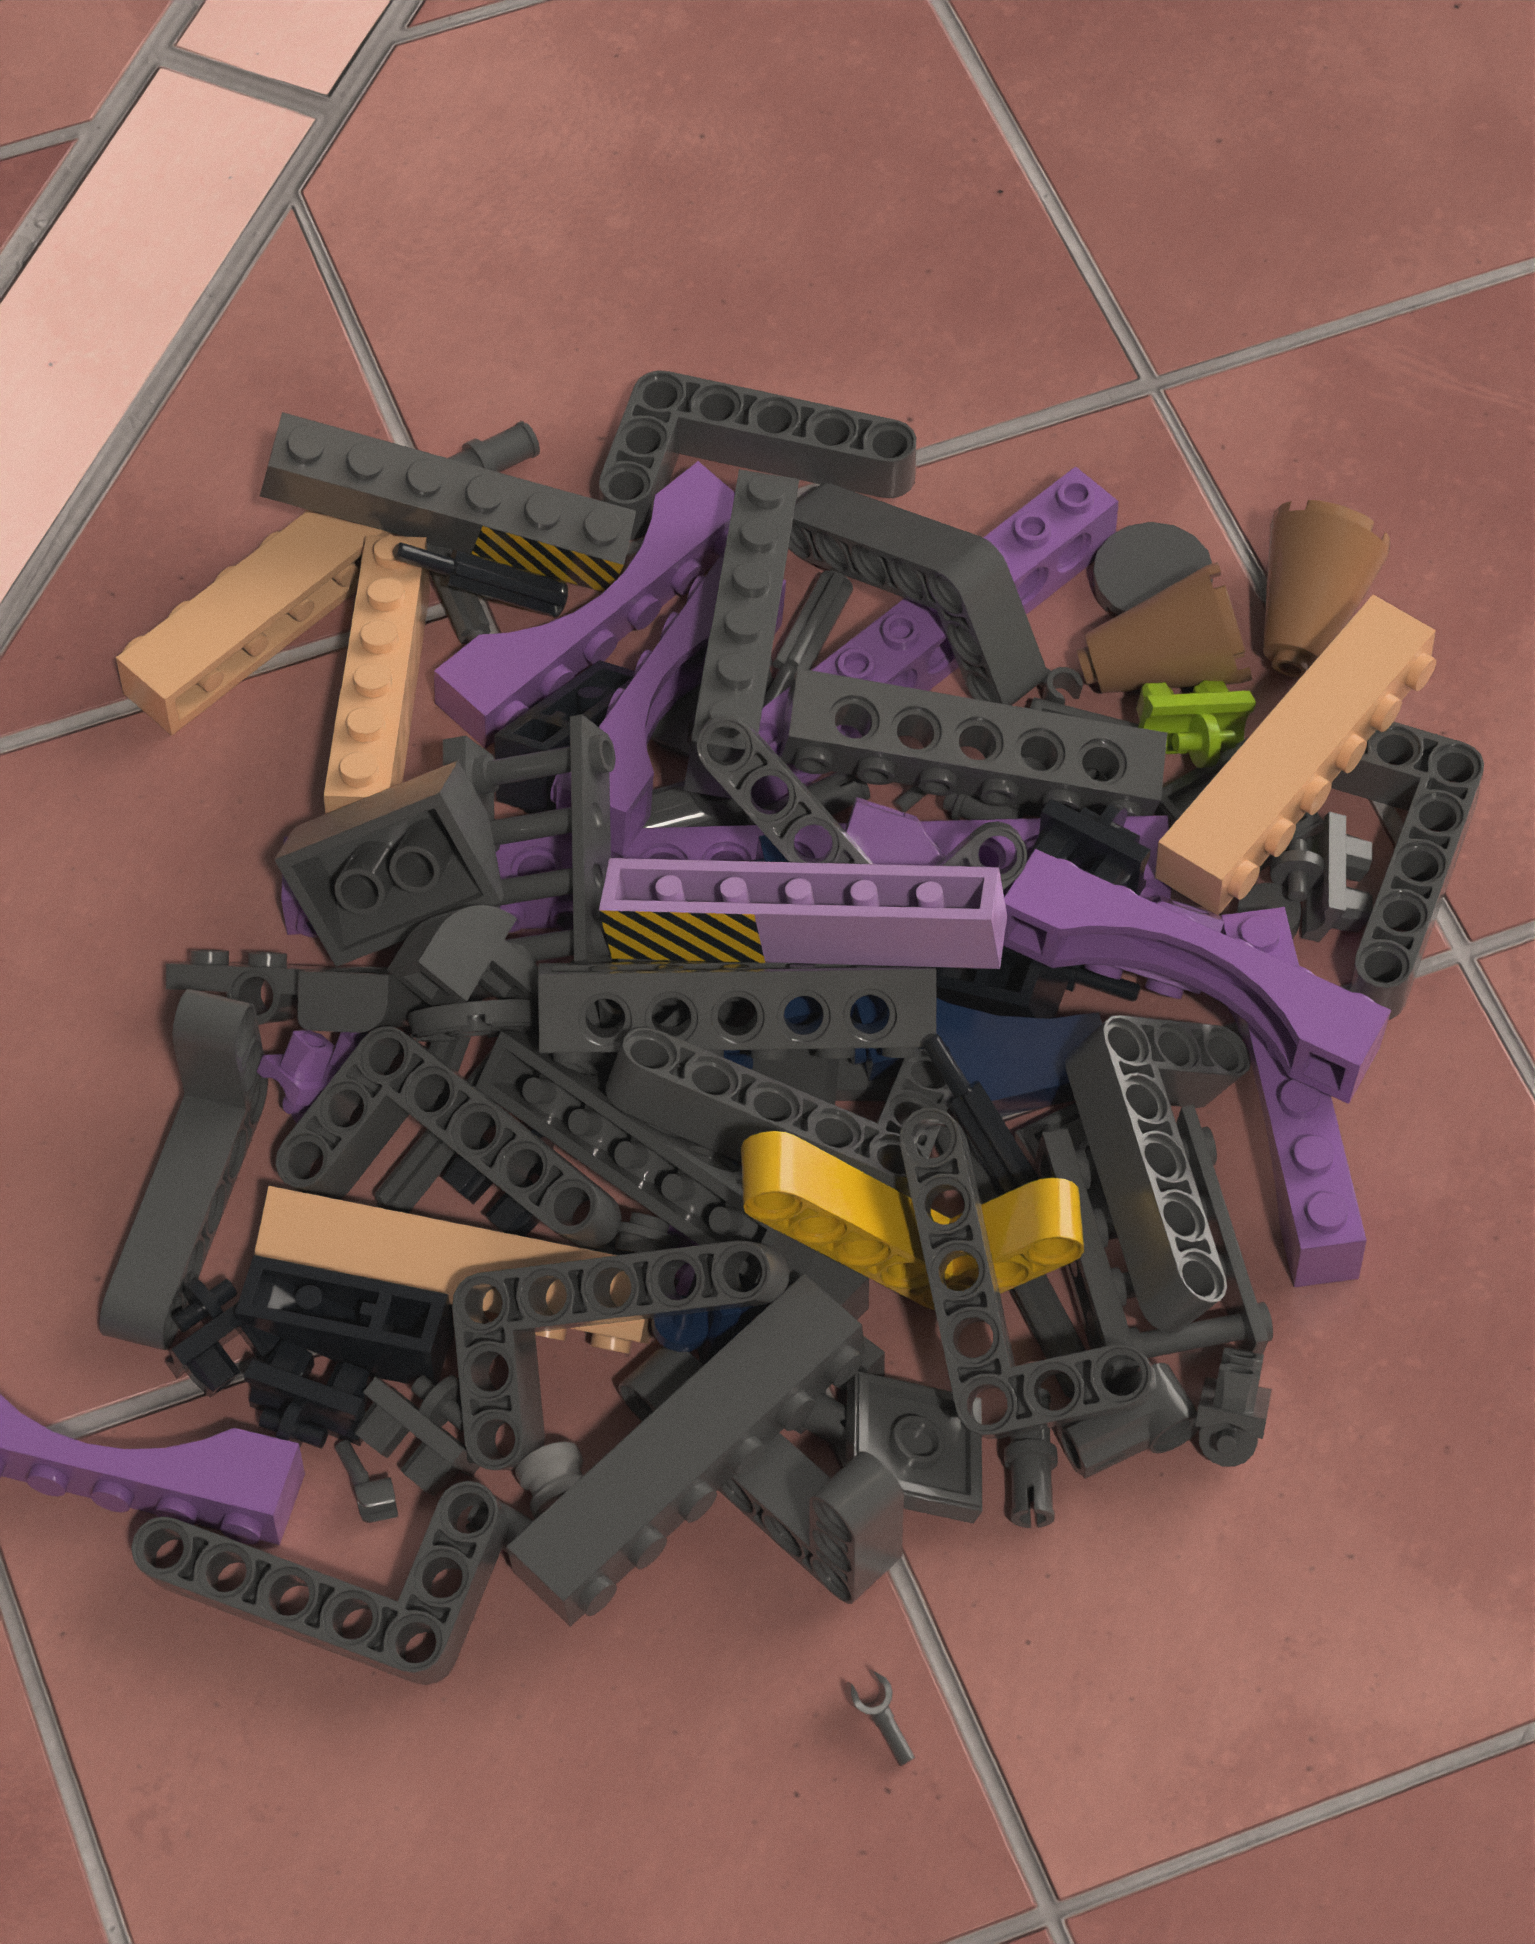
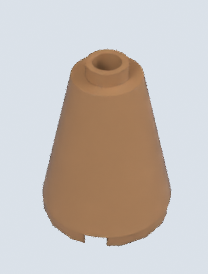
M1308 500L1305 510L1289 511L1292 501L1282 503L1274 511L1270 523L1263 653L1272 662V667L1277 672L1295 678L1303 676L1349 623L1387 560L1390 550V537L1386 531L1382 539L1371 532L1374 524L1372 519L1348 507L1321 500Z
M1218 562L1202 567L1086 633L1085 638L1088 646L1076 650L1086 684L1099 682L1102 693L1141 691L1146 683L1166 682L1170 688L1195 687L1204 680L1224 681L1225 685L1241 684L1253 680L1250 667L1237 670L1235 659L1245 657V649L1226 585L1213 588L1211 582L1212 578L1221 576Z

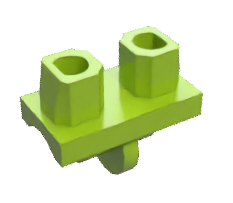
M1204 680L1195 686L1193 692L1189 694H1174L1166 682L1146 683L1141 689L1136 707L1140 720L1138 728L1166 732L1165 754L1189 753L1196 767L1212 768L1219 760L1220 751L1233 749L1236 744L1244 740L1246 720L1249 714L1254 711L1256 701L1250 691L1230 692L1224 681Z

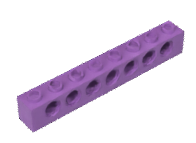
M1076 466L983 537L990 541L1004 557L1026 614L1093 563L1100 547L1109 536L1116 533L1119 501ZM904 598L817 665L812 671L929 691L959 668L937 610ZM790 687L763 707L759 727V735L779 757L787 695ZM836 726L840 733L846 737H862L860 732L851 726ZM786 764L806 787L822 775L805 773L797 769L795 765ZM764 776L754 783L751 794L755 804L763 808L788 796L789 790L785 782L780 778Z

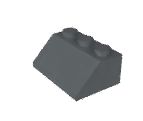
M459 760L295 826L274 859L336 967L406 940L419 924L429 918L475 905L493 906L500 903L504 898L489 814Z

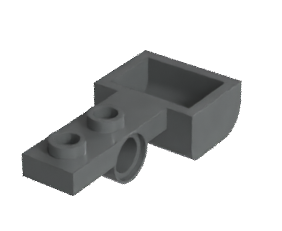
M191 950L190 961L166 964V989L227 992V998L254 1005L258 1025L285 1022L298 1016V1022L305 1030L362 1033L382 1026L394 1028L409 1026V1013L431 1007L393 976V974L388 972V967L287 965V953L249 952L248 963L229 962V951ZM265 980L273 990V1003L270 1009L264 1005L261 998V988Z

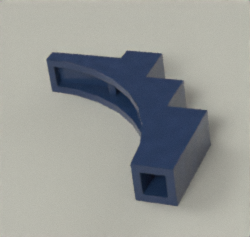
M766 835L758 837L756 859L750 861L789 862ZM875 995L862 996L852 1005L850 1016L858 1023L873 1024L884 1015L886 1002ZM799 996L788 1003L784 1016L795 1025H807L818 1017L821 1005L812 997ZM936 998V1034H939L969 1084L974 1081L981 1083L1001 1117L1075 1100L1066 1072L1065 1060L1071 1050L1102 1025L1099 1012L1051 1019L997 1016L949 1004ZM855 1048V1057L851 1058L853 1065L864 1063L869 1081L888 1076L889 1079L895 1078L904 1058L882 1056V1048Z

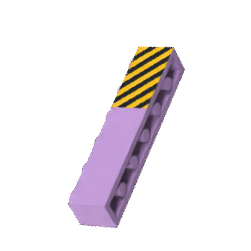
M610 858L599 907L612 959L1000 969L1007 922L999 867Z

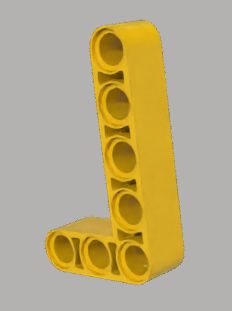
M769 1131L752 1135L743 1141L741 1145L745 1213L924 1307L935 1310L912 1198L795 1135L786 1132ZM1060 1178L1039 1179L981 1204L1000 1294L1072 1263L1084 1253L1079 1188L1069 1180ZM931 1209L933 1221L939 1224H951L962 1216V1214H959L949 1219ZM960 1256L953 1259L947 1265L945 1282L949 1289L964 1291L976 1282L979 1275V1266L976 1259L969 1256Z

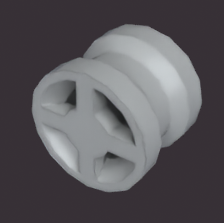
M557 1442L543 1446L528 1454L517 1465L515 1474L519 1484L523 1489L530 1491L533 1497L530 1502V1510L534 1519L538 1518L583 1477L580 1470L583 1465V1457L579 1448L574 1443Z

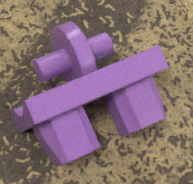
M310 1030L293 1031L285 1054L263 1055L257 1073L263 1078H273L280 1083L286 1094L283 1099V1109L287 1114H292L294 1121L298 1123L368 1033L341 1032L334 1048V1045L322 1034Z

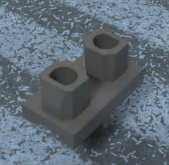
M1328 812L1324 817V829L1321 832L1307 837L1305 840H1291L1289 851L1274 857L1270 864L1272 881L1275 884L1288 888L1290 900L1302 901V938L1320 942L1331 928L1359 932L1369 921L1373 910V895L1366 891L1346 887V879L1360 882L1369 872L1372 863V842L1346 834L1345 815Z
M1224 1348L1218 1379L1205 1377L1195 1426L1201 1427L1199 1431V1445L1204 1455L1215 1464L1223 1467H1235L1245 1463L1254 1454L1258 1438L1263 1439L1272 1389L1259 1387L1264 1359L1263 1354L1234 1348Z
M425 1375L420 1376L414 1382L411 1389L413 1393L423 1400L419 1409L400 1392L390 1388L375 1376L363 1392L374 1402L366 1411L354 1433L378 1453L389 1458L408 1432H412L423 1442L400 1471L432 1496H435L444 1488L459 1470L472 1477L480 1466L475 1464L468 1455L466 1446L442 1428L449 1421L460 1431L464 1430L459 1378L451 1375L436 1385Z

